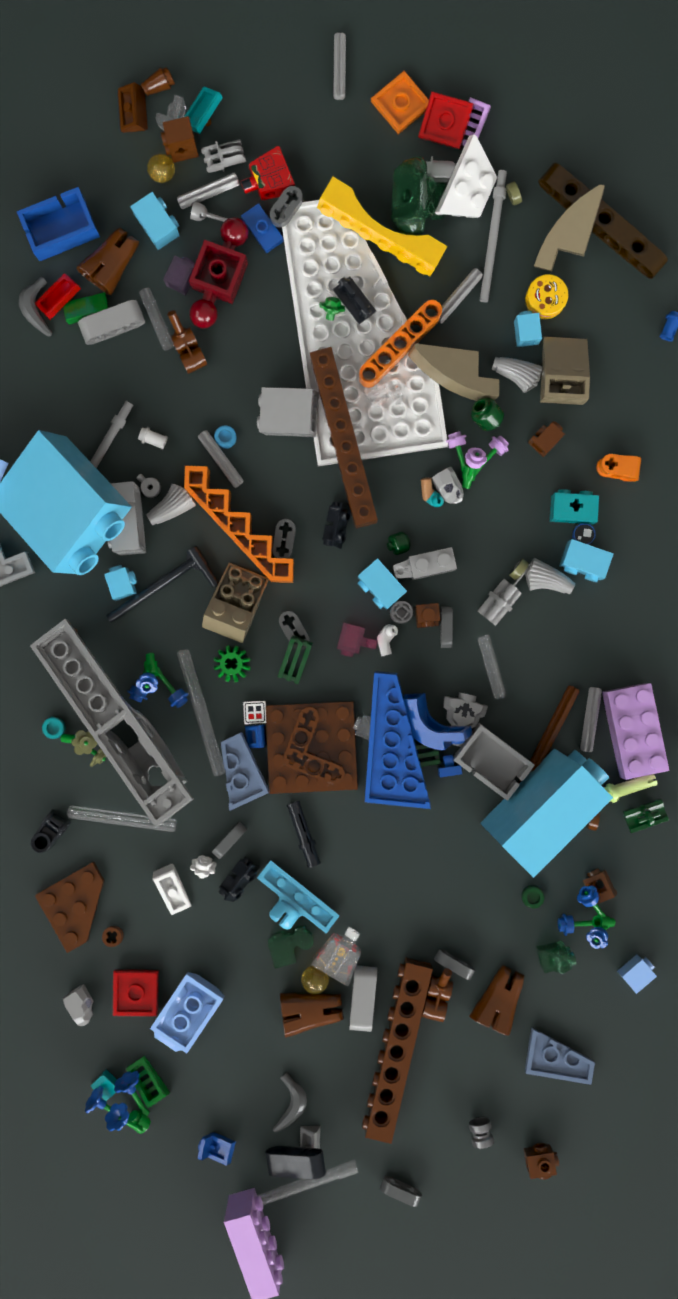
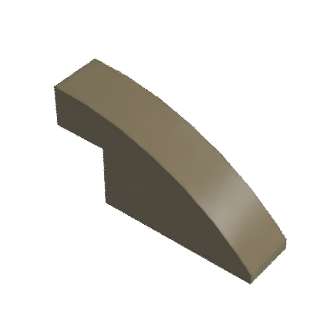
M598 185L580 197L558 219L538 253L534 264L535 268L552 272L558 250L584 257L604 193V185Z
M414 344L408 353L410 359L427 376L449 391L475 401L482 398L496 400L499 397V379L478 377L479 351Z

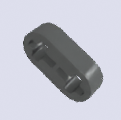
M287 187L271 208L270 219L274 226H286L300 208L303 197L298 187ZM294 194H296L297 201L292 200L288 205V195L293 196ZM285 209L284 219L279 218L277 220L275 213L280 214Z
M282 519L276 525L273 543L275 558L289 559L292 556L296 527L289 519ZM285 523L289 525V528H292V531L287 533V538H283V531L280 530V527H284ZM282 541L286 542L285 548L289 550L288 553L284 554V557H281L280 553L276 552L277 548H281Z
M441 606L440 648H452L453 609L452 606Z
M286 611L280 615L279 624L289 642L292 635L295 636L293 633L295 631L300 636L304 635L306 637L304 640L310 641L309 635L294 612ZM286 615L295 618L292 622L295 629L291 630L289 625H283ZM294 644L293 648L297 649L298 644Z
M239 822L213 849L212 853L220 860L248 828Z
M439 949L434 957V960L467 980H470L475 972L472 966L443 949Z
M384 1176L380 1185V1190L384 1194L413 1207L418 1206L422 1197V1193L415 1187L390 1176Z

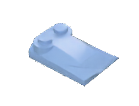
M187 972L150 1029L154 1031V1038L175 1052L182 1050L188 1053L225 996L216 986L201 976Z

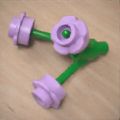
M461 431L448 435L449 439L446 442H448L449 449L456 447L463 472V488L470 489L475 476L495 453L502 456L505 452L509 451L507 448L509 443L502 436H498V438L492 437V441L489 443L492 450L487 456L480 448H470L467 451L468 453L465 454V463L461 446L466 444L465 437L467 436L461 435Z

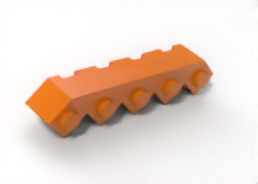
M185 466L184 488L271 582L293 583L294 559L272 558L273 537L251 535V513L230 512L231 492L227 489H209L210 470L207 466Z

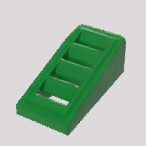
M143 1056L127 1067L126 1071L132 1073L141 1066H144L145 1070L139 1073V1082L135 1087L147 1108L168 1096L170 1092L150 1062ZM148 1073L149 1078L142 1082L140 1078ZM150 1082H153L154 1085L151 1088L147 1089L145 1087ZM157 1089L158 1094L152 1097L150 1093Z

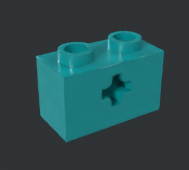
M558 490L557 493L551 496L550 522L587 523L591 525L597 523L599 495H593L591 491H580L579 494H571V490ZM573 502H575V506H579L575 511L573 507H570Z

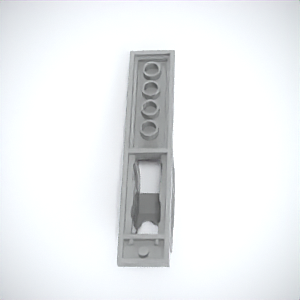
M62 620L30 645L155 827L161 825L194 799L184 785L188 782L178 767L163 739L141 712L132 708L121 696L69 620ZM123 720L132 727L139 737V741L129 749L115 733L110 731ZM160 767L161 773L168 783L164 786H152L149 782L150 776L148 772L150 768Z

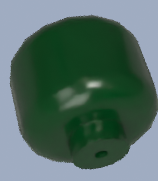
M404 532L392 534L388 538L387 548L394 555H400L409 551L411 546L410 539Z

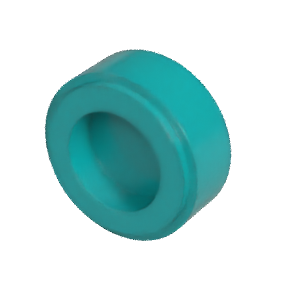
M50 717L42 725L44 735L50 739L60 738L66 730L65 722L59 717Z

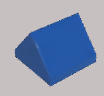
M265 724L245 726L246 741L249 748L267 746Z

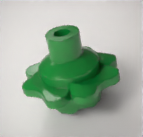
M326 297L325 302H319L320 308L324 309L327 313V320L334 321L335 314L345 312V306L341 305L339 298Z

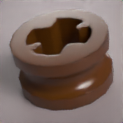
M117 926L107 928L102 934L103 943L108 947L119 945L124 937L122 929ZM109 931L118 934L116 936L117 942L108 939L110 937Z

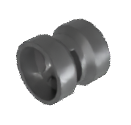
M405 601L396 602L390 610L391 619L398 624L408 622L413 615L412 606Z
M480 1117L469 1121V1129L473 1133L471 1138L473 1147L481 1149L488 1148L494 1144L493 1134L490 1133L492 1126L489 1118Z

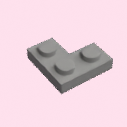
M0 544V587L35 573L27 552L6 559Z

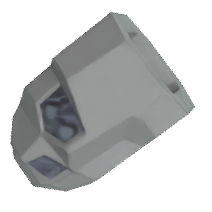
M448 467L432 477V482L444 501L450 504H458L463 500V488L452 467Z
M83 984L63 997L65 1008L79 1026L88 1024L93 1015L92 1004L94 1001Z

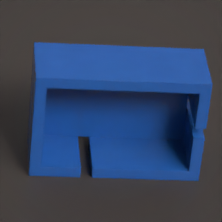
M79 187L60 194L66 205L65 208H62L59 200L54 196L17 211L23 229L27 233L26 236L31 249L39 261L100 237Z

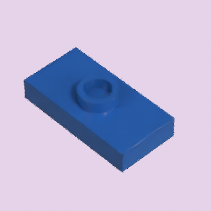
M259 203L241 215V219L246 223L248 229L266 254L284 242V238L272 224Z

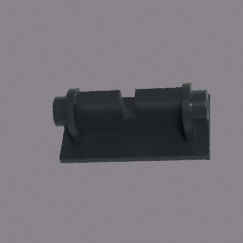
M350 276L347 279L345 277L341 278L338 281L339 285L332 289L359 325L377 312Z
M333 502L329 506L326 521L334 523L333 526L325 525L322 538L324 541L323 545L342 549V544L346 540L347 522L351 518L349 505L343 502Z
M246 856L244 859H240L232 870L237 877L233 878L231 875H228L219 886L220 890L218 892L225 897V901L234 902L243 895V889L257 876L260 866L251 864L252 861Z

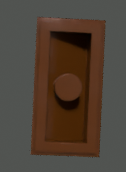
M132 82L118 88L121 132L148 130L145 92L142 86Z

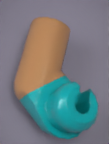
M422 478L423 500L433 507H441L444 499L441 494L432 489V478Z

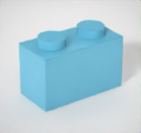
M153 192L130 206L133 214L157 250L180 236L177 230L179 224L173 215L168 216L165 211L167 206L161 197L156 198Z
M571 539L567 542L559 566L565 568L564 572L577 575L578 572L585 575V579L597 582L598 580L605 579L614 553Z
M378 558L357 577L360 580L357 584L365 593L368 591L374 596L372 600L380 609L384 607L387 610L407 592Z

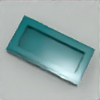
M205 86L202 88L184 116H189L192 131L201 133L223 98L220 92Z

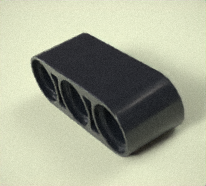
M274 1146L265 1151L270 1176L320 1179L326 1175L322 1149Z

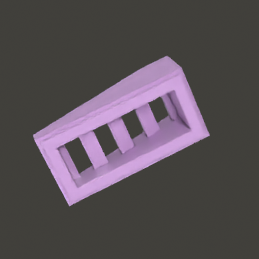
M470 97L468 102L474 104L473 109L483 113L482 116L471 113V118L479 120V124L469 121L468 126L475 128L476 132L466 130L465 135L470 136L474 134L479 139L491 106ZM466 139L463 140L462 146H465Z

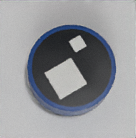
M587 523L579 524L572 532L573 540L585 544L592 543L596 535L594 528Z

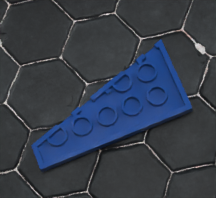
M375 671L365 802L431 809L398 674Z

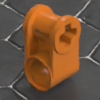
M608 454L597 462L596 471L602 477L630 482L639 481L641 458L631 455Z

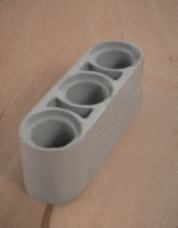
M137 300L126 301L78 321L87 345L138 328L145 323Z
M355 965L349 1030L372 1031L377 967Z

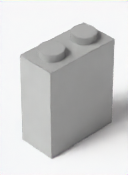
M262 387V393L258 398L260 416L257 418V428L259 432L264 435L316 437L319 392L314 389Z

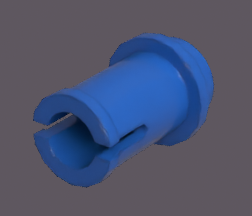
M670 311L666 315L667 321L659 336L663 340L672 342L678 328V312Z

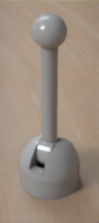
M195 201L193 203L190 215L192 220L202 221L209 217L224 222L228 219L208 213L205 205Z

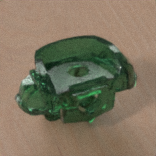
M412 157L404 160L394 169L391 219L401 234L421 236L425 228V219H429V217L432 220L444 218L445 214L437 215L435 211L438 207L439 197L443 195L446 186L444 182H435L433 178L427 175V163L423 157Z

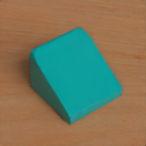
M106 1069L91 1084V1087L98 1089L99 1086H102L104 1088L102 1098L107 1101L116 1093L114 1083L117 1079Z

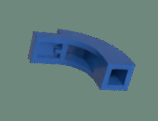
M425 693L403 695L413 737L421 744L437 750H446L452 744L464 743L472 735L471 726H444L436 722L428 711Z

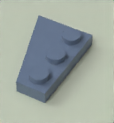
M241 732L222 741L223 764L227 779L226 788L229 795V811L268 794L270 791L243 733Z
M531 1027L524 1070L526 1074L592 1084L595 1062L592 1059Z

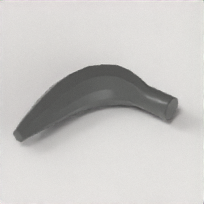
M40 277L20 292L19 307L28 322L50 337L53 333L35 305L37 293L47 284L46 280Z
M285 1073L280 1079L289 1089L291 1101L285 1113L274 1126L273 1131L275 1133L297 1121L306 1108L307 1098L304 1089L294 1082L288 1073Z

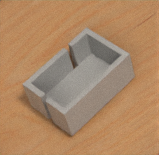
M133 481L111 483L132 508L123 518L125 522L124 529L116 538L108 541V546L120 556L146 553L140 487Z
M480 723L477 724L472 731V735L466 739L453 756V760L468 772L472 771L476 778L507 801L520 785L514 778L517 776L523 781L535 766Z

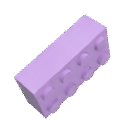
M651 683L603 691L602 696L619 777L627 780L669 771Z
M255 1188L229 1195L224 1224L251 1299H268L279 1296L280 1285L283 1283L281 1271L284 1269V1261L282 1256L277 1253L276 1238L274 1235L271 1236L269 1218L263 1214V1202L260 1196L257 1197Z

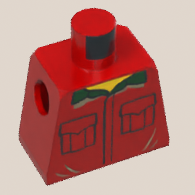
M279 146L249 164L251 177L240 181L245 194L257 189L261 200L280 197L287 187L295 186Z

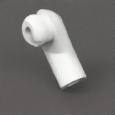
M388 624L384 626L377 636L381 656L392 654L389 643L398 633L395 625Z

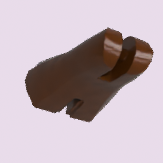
M121 227L115 230L98 249L76 267L83 277L108 295H112L121 275L139 245V241L133 236L127 238L128 233Z
M502 965L469 1017L477 1023L486 1027L491 1026L493 1030L509 1036L525 974L515 971L510 983L506 984L510 977L511 968Z
M280 993L285 1038L344 1019L342 1009L326 1010V1008L342 1005L341 995Z

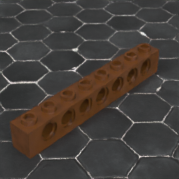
M332 347L310 352L313 372L355 528L375 524L378 519Z
M405 958L404 964L400 963L398 977H401L399 986L395 985L393 991V998L396 1000L394 1007L390 1006L387 1020H390L389 1029L385 1028L382 1042H385L384 1050L379 1051L377 1059L380 1067L378 1072H374L372 1085L375 1086L374 1093H369L367 1107H370L368 1115H364L362 1129H365V1138L392 1144L433 970L430 963ZM410 980H415L418 983L413 989L406 987V983ZM404 1002L412 1003V1007L409 1010H403L401 1005ZM398 1024L407 1025V1029L402 1032L397 1031L395 1028ZM398 1045L402 1047V1050L399 1053H393L391 1048ZM389 1067L397 1069L396 1073L392 1075L387 1074L385 1071ZM384 1089H389L392 1091V1093L389 1096H383L380 1094L381 1091ZM378 1111H384L387 1113L386 1116L382 1118H379L375 1115Z

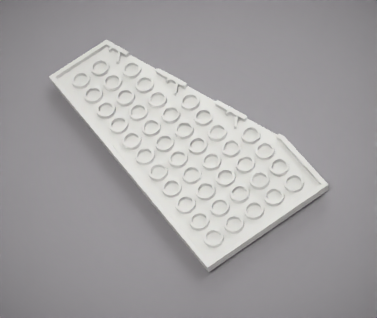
M319 200L302 202L290 222L282 227L306 389H314L319 392L310 360V352L332 347L362 460L448 447L439 384L427 376L410 359L408 353L374 387L366 388L359 382V371L362 365L407 319L401 311L388 285V281L366 240L360 237L359 233L343 227L336 219L322 214L317 209ZM285 209L280 213V218L284 219ZM350 276L377 311L360 325L346 307L345 312L335 314L334 321L327 320V313L324 309L320 308L319 302H325L326 297L338 298L332 289L339 285L338 281L343 277L347 279ZM397 340L394 343L397 348H404L406 346L402 340ZM381 356L379 358L382 364H388L391 361L388 356ZM366 371L363 377L371 380L375 375L371 371ZM319 394L316 437H314L318 466L338 464Z

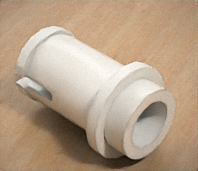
M142 427L138 437L142 444L148 443L162 450L168 439V436L153 432L149 427Z

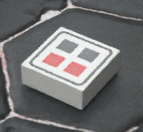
M266 701L243 702L244 724L266 723Z

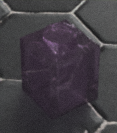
M174 256L163 278L166 286L186 295L191 286L189 279L195 266L193 265L194 262L183 256L182 258Z

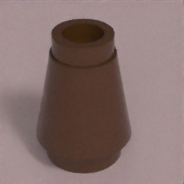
M160 67L142 82L141 86L145 94L149 96L171 89L175 82L167 67L163 69Z

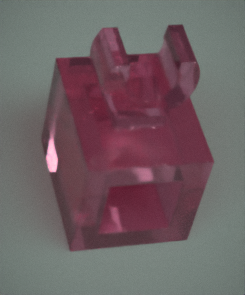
M343 623L337 649L341 650V655L353 657L354 653L359 654L360 646L376 649L378 641L363 637L365 628Z

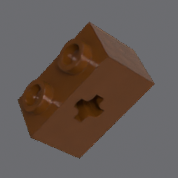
M189 116L162 122L164 131L160 133L163 145L165 146L167 156L171 155L174 163L199 157Z

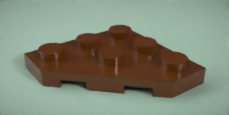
M94 861L35 895L67 953L86 943L89 939L90 929L105 881Z

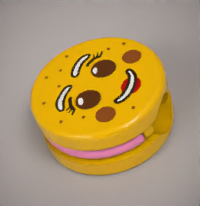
M551 274L541 275L533 280L527 290L525 297L526 306L529 311L539 313L540 319L554 318L561 313L568 301V289L564 281L559 277Z

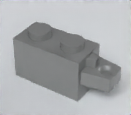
M452 547L410 556L406 561L393 565L396 579L412 578V580L452 572L457 569Z

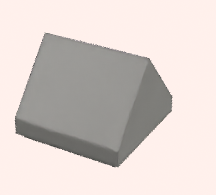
M301 1126L300 1147L320 1149V1126Z

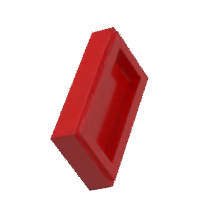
M64 273L35 302V305L51 320L81 288Z

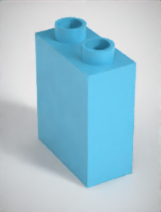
M41 430L37 431L0 483V513L53 573L84 575L91 571L99 559L96 553L106 541L116 538L122 532L125 526L123 518L132 508L67 436Z
M553 749L539 766L519 783V787L508 801L503 799L480 824L534 878L613 799L602 787L609 779V776L592 759L584 758L576 750L567 757L558 750Z

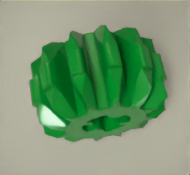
M228 645L226 646L227 654L219 650L218 653L222 658L214 657L215 662H220V665L214 666V670L222 669L218 677L221 678L227 674L226 682L231 680V675H233V680L238 682L237 674L239 673L241 677L245 678L246 674L242 669H251V667L244 665L245 662H250L251 659L242 658L247 653L246 650L238 654L239 646H235L232 653L231 647ZM228 659L237 660L238 663H235L238 665L236 669H228Z

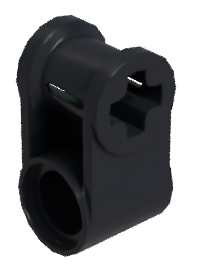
M51 810L32 837L31 848L37 853L50 850L65 833L71 822L63 820L56 815L55 810ZM40 836L47 839L48 843L45 848L41 847L38 843Z

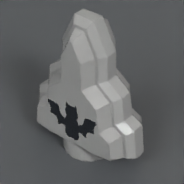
M459 692L458 698L445 696L443 708L447 710L446 719L451 726H471V728L477 726L479 719L485 717L488 706L477 703V696ZM452 744V745L461 747L462 744Z

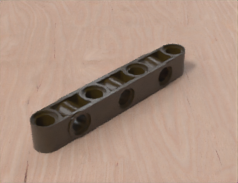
M553 163L538 180L541 188L566 210L580 197L590 191L587 186L557 163ZM565 190H571L574 195L566 194ZM601 199L592 232L645 277L653 279L667 263V256ZM598 218H604L607 224L600 223ZM632 246H637L640 249V253L633 251Z

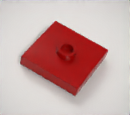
M431 92L418 137L460 150L474 104Z
M115 969L113 971V1016H157L159 970Z

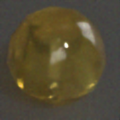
M157 154L148 161L147 172L154 181L165 183L173 178L175 165L167 155Z
M317 965L306 968L301 976L303 988L312 994L323 992L329 983L327 971Z

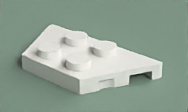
M470 135L435 211L437 215L445 214L457 217L478 218L482 214L497 176L476 135Z

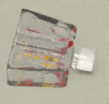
M348 927L343 937L333 933L314 955L311 965L348 986L361 954V948L355 945L360 934Z

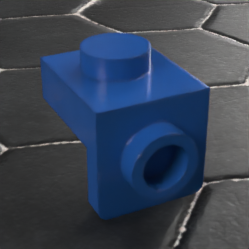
M212 1132L200 1140L198 1159L210 1158L227 1166L231 1164L236 1142Z

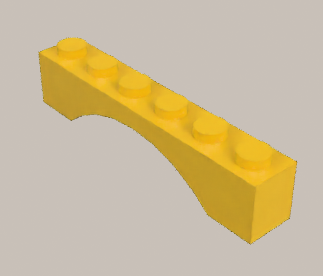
M335 177L331 178L317 205V209L325 216L336 219L343 227L354 230L363 239L372 241L381 250L397 256L398 260L410 264L419 273L431 276L447 248L445 244L430 235H405L382 226L362 208L353 189Z

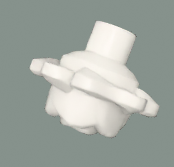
M201 855L197 859H192L190 870L194 871V874L200 878H206L209 874L215 873L217 863L212 862V858Z

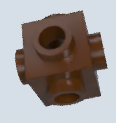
M537 1143L533 1147L524 1148L526 1167L530 1179L539 1178L545 1180L557 1175L556 1166H559L558 1154L553 1152L550 1144Z

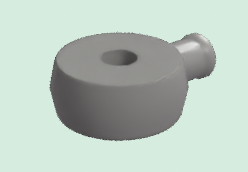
M142 474L137 476L136 479L141 482V492L145 497L154 498L159 495L161 484L156 478H145Z

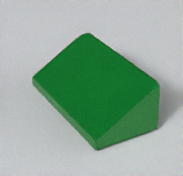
M106 293L68 301L64 306L66 322L69 325L78 323L84 317L108 309L109 304Z

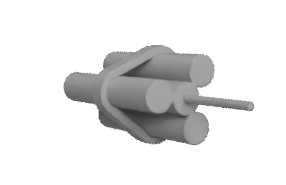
M529 568L525 570L513 585L503 579L493 592H489V597L478 609V612L496 626L507 611L510 612L513 609L512 605L521 596L522 593L517 590L515 585Z

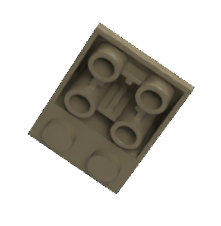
M543 337L540 403L584 405L589 399L590 386L587 339Z
M228 563L204 613L202 627L243 643L269 579Z

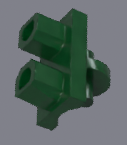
M662 799L623 811L630 833L669 821Z

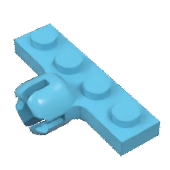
M271 860L257 877L258 880L278 895V902L270 911L269 916L272 920L278 922L282 915L286 913L279 923L286 930L290 929L299 917L304 916L323 932L327 933L340 916Z

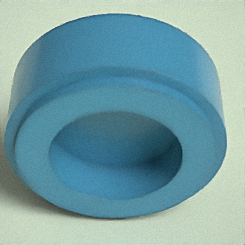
M224 425L215 431L214 438L218 446L227 449L234 446L237 435L232 427Z

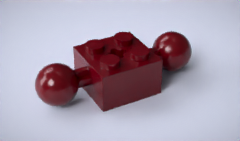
M232 217L223 222L220 230L224 241L222 246L204 239L190 276L189 283L191 288L204 294L201 300H197L192 304L189 311L192 323L199 328H209L216 322L218 316L214 305L216 298L233 304L248 266L246 255L235 251L236 247L246 242L249 234L246 223L240 218Z

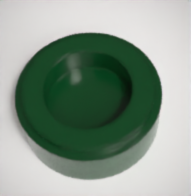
M530 885L524 888L521 898L527 907L535 909L543 904L544 893L539 887Z

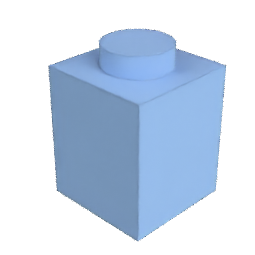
M635 955L617 971L636 994L657 977L652 971L655 968L646 957L642 959L638 955Z

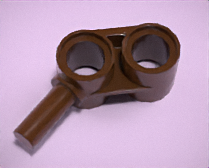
M175 310L168 312L167 315L175 330L174 334L170 337L178 354H180L187 373L189 374L208 365L200 347L197 346L198 343L191 328H184Z
M449 968L444 969L439 978L431 976L422 1017L444 1022L448 1006L446 1001L450 1000L453 989V981L449 980L452 971Z

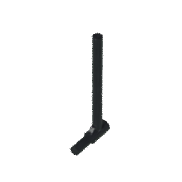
M195 546L187 552L186 562L106 616L110 622H113L192 567L204 574L212 588L216 587L219 581L209 568V563L201 551Z

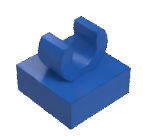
M453 755L443 756L444 767L438 768L439 777L461 775L462 768L460 765H454Z

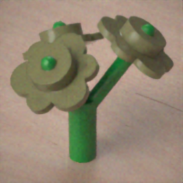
M79 730L75 735H61V742L71 743L75 746L74 752L77 755H82L83 753L94 755L90 764L91 767L97 763L101 764L106 760V755L101 748L98 752L93 749L96 747L97 742L89 731Z

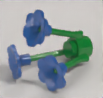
M138 1071L124 1073L121 1078L115 1081L114 1090L116 1093L128 1092L129 1095L131 1094L140 1110H133L129 1114L127 1104L115 1103L112 1106L107 1105V1102L102 1099L104 1088L99 1086L98 1089L95 1088L88 1098L85 1104V1112L89 1113L96 1107L109 1111L105 1116L106 1127L109 1131H119L124 1125H127L138 1134L144 1133L149 1128L151 1120L148 1117L150 1111L144 1107L135 1092V1085L139 1082Z

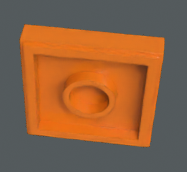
M405 71L371 97V103L398 134L426 112L429 99Z

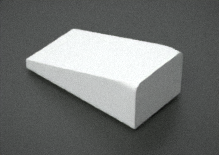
M173 864L153 872V881L171 915L192 906Z

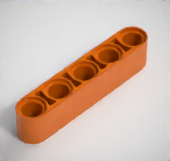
M428 300L362 365L359 371V382L362 386L366 388L374 387L410 351L414 344H417L439 322L442 306L438 301ZM433 309L437 315L430 317L426 314V311ZM419 325L422 330L416 333L411 331L410 326ZM397 340H402L406 346L404 348H397L394 343ZM381 356H388L391 361L388 364H382L379 358ZM366 371H371L375 377L367 380L363 377V374Z

